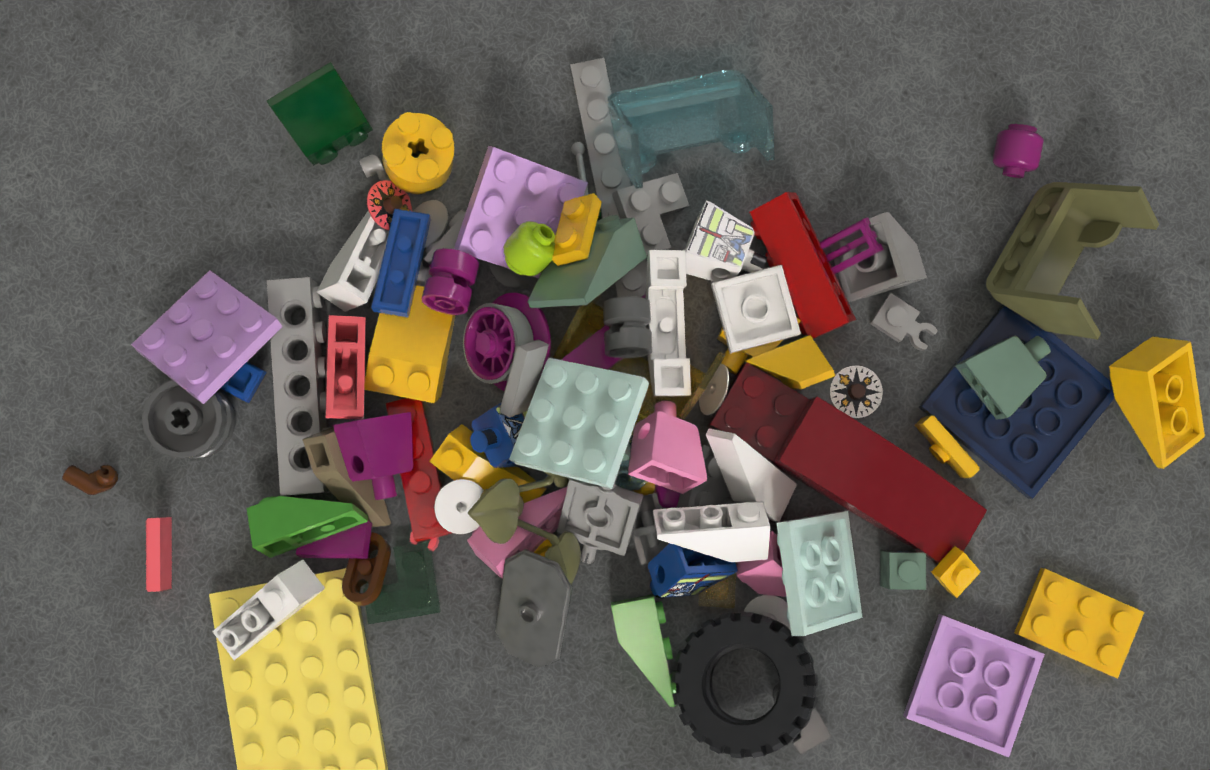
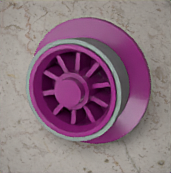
M506 293L499 296L492 303L479 306L470 315L464 330L463 350L469 369L480 381L494 384L503 391L506 388L517 346L538 339L549 344L542 372L550 356V331L545 315L541 308H530L528 304L529 296L522 293Z

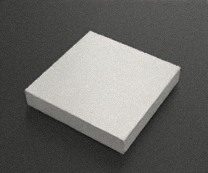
M782 265L711 284L730 354L801 334Z

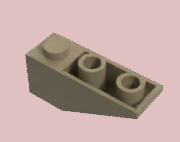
M334 426L302 439L313 473L340 502L352 503L367 514L368 521L372 523V527L388 526L391 524L385 501L383 499L375 500L372 480L353 482L349 479Z

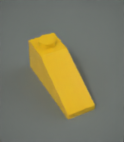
M463 424L448 434L429 461L451 479L473 481L483 490L489 489L501 479H512L518 486L536 481L518 466L503 468L491 466L485 452L479 453L472 448L470 438L473 432ZM540 487L520 492V496L523 502L526 503L541 497L546 488Z

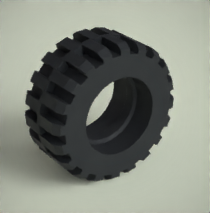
M730 612L721 614L717 619H709L702 623V628L697 632H692L685 640L687 642L684 650H679L675 661L679 662L677 671H672L671 683H676V693L672 694L674 705L680 706L682 714L679 717L684 726L689 725L694 731L692 736L700 743L705 742L710 745V750L718 754H730L733 758L742 759L744 757L756 758L765 756L791 743L798 737L802 729L807 726L811 719V712L817 702L816 686H818V676L814 671L813 658L804 647V642L799 636H791V630L783 623L752 612ZM749 648L761 652L771 660L778 672L780 681L778 698L774 706L765 715L757 719L741 720L728 715L720 708L713 694L712 676L716 664L724 655L736 649Z

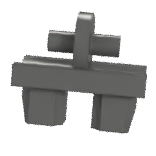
M657 493L643 496L632 533L640 565L649 563L669 544L657 539L653 510L663 509L659 504Z

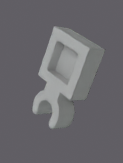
M892 293L887 295L869 323L897 342H901L905 335L908 336L911 345L921 351L926 350L928 345L920 341L919 333L926 331L933 336L938 331L930 323L920 324L915 321L920 311Z

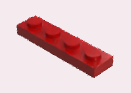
M404 398L386 403L388 415L411 412L413 468L409 472L400 473L414 540L420 542L452 534V532L447 531L440 525L435 515V500L442 489L438 468L429 462L435 453L424 402Z

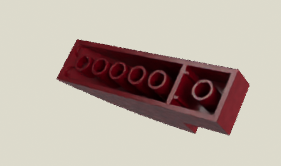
M747 362L739 370L727 391L724 401L707 425L710 429L736 434L781 471L916 551L926 553V557L938 564L954 546L964 552L987 509L935 471L818 396L808 399Z

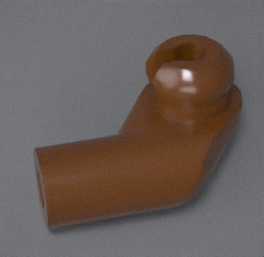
M71 465L63 474L62 480L88 495H96L113 488L118 481V474L110 465L100 466L101 469L89 474Z

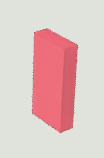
M172 517L147 518L146 590L147 592H159L172 589Z

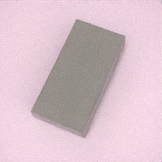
M538 339L516 347L500 406V413L510 418L528 411L540 379L549 344Z

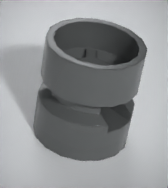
M632 296L606 300L603 303L604 325L609 327V330L604 333L605 355L615 358H636L651 354L653 352L652 332L646 328V325L651 322L650 300Z

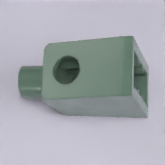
M1015 335L959 362L955 367L995 419H1004L1010 417L1045 380L1046 372L1039 365L1038 361L1048 355L1051 350L1046 341L1040 336H1035L1024 345Z

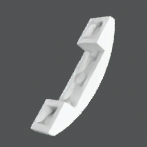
M685 250L648 251L646 299L650 300L651 322L646 325V328L652 332L653 352L648 355L653 396L691 395L690 358H686L683 289L687 286Z

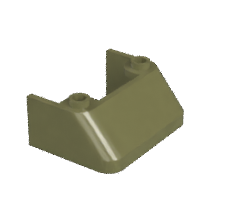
M1068 182L1046 184L1032 198L986 280V287L996 301L1044 331L1098 340L1101 333L1081 298L1058 294L1084 247L1099 248L1110 244L1117 238L1122 227L1157 230L1159 222L1142 188L1139 186Z

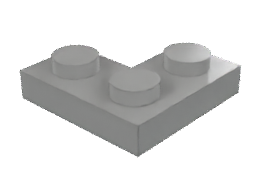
M678 173L618 189L612 193L620 218H635L647 257L649 250H668L671 248L660 216L683 210L689 206Z

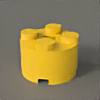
M407 112L400 115L388 127L382 141L383 165L389 179L397 188L411 194H423L441 187L449 178L453 166L454 141L451 131L440 120L427 114ZM412 152H424V154H420L418 158L412 156Z

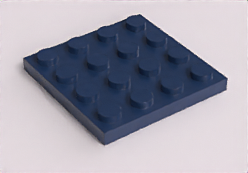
M1002 305L925 398L919 408L928 416H935L953 437L1025 497L1033 499L1114 400L1112 382L1056 335L1042 330ZM1016 335L1025 345L1035 336H1040L1046 341L1051 350L1048 355L1038 361L1039 365L1046 372L1045 380L1010 417L996 420L955 365L1006 338Z

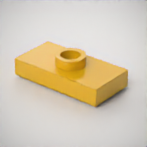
M925 416L914 425L932 445L929 447L932 455L942 464L947 462L960 478H971L980 470V467L935 416Z

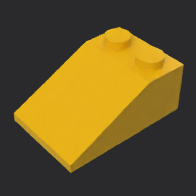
M416 285L409 318L379 313L368 357L364 390L435 403L441 397L455 315L441 313L427 307L422 302L424 286Z
M1151 337L1109 366L1114 398L1157 468L1164 469L1205 437L1191 341Z

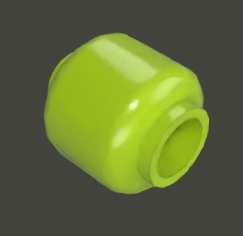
M531 221L520 224L507 238L503 246L505 261L508 267L519 275L536 276L553 261L555 234L552 229L545 224Z

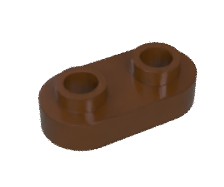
M371 532L367 559L349 558L343 578L342 591L344 596L358 606L369 605L378 598L387 571L391 547L378 533ZM378 550L377 556L370 559L372 551ZM364 584H369L368 589L364 593H360L361 587Z

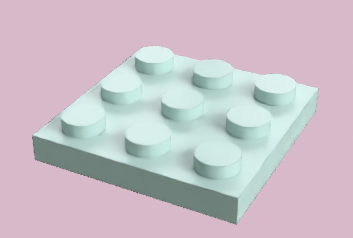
M548 358L509 460L517 465L612 489L649 382L641 376Z
M848 511L778 522L777 544L781 553L782 581L786 590L787 619L790 623L791 636H806L863 618Z

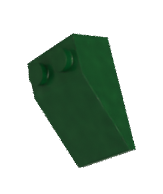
M331 62L266 100L313 166L318 163L324 165L331 162L338 156L339 150L348 145L353 147L361 144L368 138L367 133L373 130Z

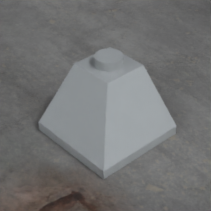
M884 212L869 219L871 222L869 226L872 231L875 230L878 236L876 240L878 244L881 243L884 250L838 273L848 302L898 289L927 278L917 244L889 212ZM859 230L831 245V252L862 237V231ZM835 232V233H833V234L828 235L827 238L830 237V236H832V235H834V234H836V233H838V232ZM868 243L834 259L835 266L868 249Z

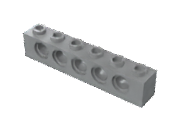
M310 277L267 280L269 313L276 317L283 326L270 338L280 496L330 492L315 476L312 467L305 468L300 462V455L305 450L302 439L328 429L325 418L326 392H324L326 356L322 357L321 343L326 342L327 334L325 323L320 321L319 308L324 307V297L317 293L319 286ZM298 308H304L306 313L304 321L298 325H293L291 321L293 311ZM305 342L308 347V353L305 358L296 361L293 355L294 348L299 343ZM307 377L310 382V389L304 396H299L295 389L296 383L301 378ZM308 412L313 420L312 426L308 431L302 432L298 427V419L302 414Z

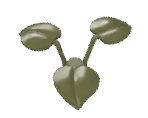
M545 472L547 476L539 481L518 486L512 479H501L489 489L484 490L477 502L468 511V515L480 525L487 537L494 543L504 544L511 539L518 526L548 539L552 546L546 551L545 558L559 563L572 585L581 557L580 545L576 536L571 532H563L557 538L556 535L518 519L524 508L520 492L548 486L553 481L557 487L563 488L568 485L570 478Z

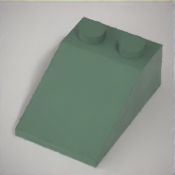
M611 215L597 221L588 259L557 266L552 261L541 272L528 299L529 307L587 305L646 259L647 255L635 218L619 219L618 215Z

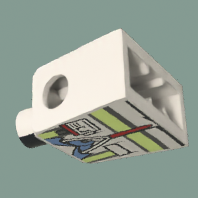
M706 200L694 223L684 249L686 274L717 282L736 277L741 269L749 273L763 270L767 257L749 249L755 233L752 227Z

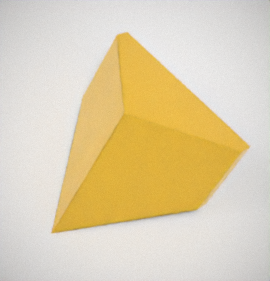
M811 335L745 360V362L794 389H804L835 376L833 368Z

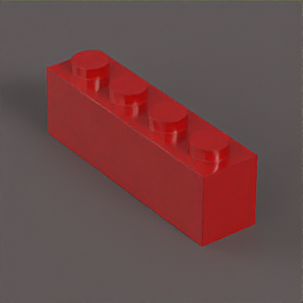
M785 192L750 211L749 213L753 219L750 225L757 239L763 240L768 252L765 256L770 268L782 265L792 304L798 314L796 317L801 320L798 324L801 333L807 336L811 335L813 339H816L856 320L797 193Z

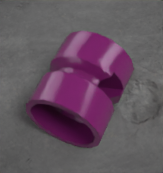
M437 249L433 253L429 268V274L432 277L426 280L422 302L427 307L445 314L461 315L468 312L472 296L470 286L475 284L479 268L478 260L460 250Z

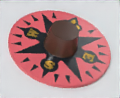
M379 181L368 192L367 207L373 220L385 230H390L394 209L412 211L408 194L397 188L392 181Z

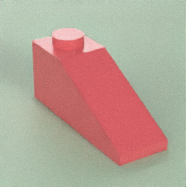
M329 315L326 352L325 418L364 419L366 317Z

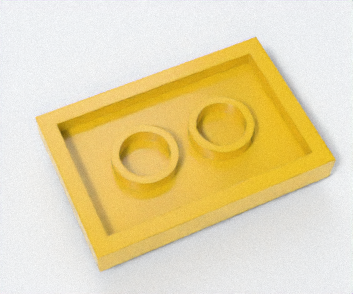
M1040 568L1014 634L1118 679L1144 612L1050 570Z

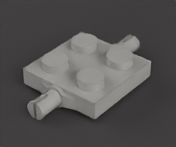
M569 479L557 532L561 534L563 532H571L576 536L578 542L583 544L580 557L582 562H585L589 553L587 564L595 561L597 549L608 550L625 556L629 547L643 495L615 485L616 479L612 489Z

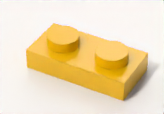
M595 193L564 201L555 235V250L552 256V260L557 266L588 259L602 204Z

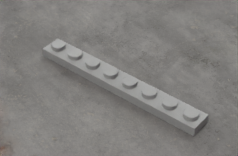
M600 58L570 64L596 195L602 202V216L605 218L611 215H618L619 219H621L612 193L618 189L629 187L631 184L605 59ZM646 259L615 282L617 297H642L646 294Z

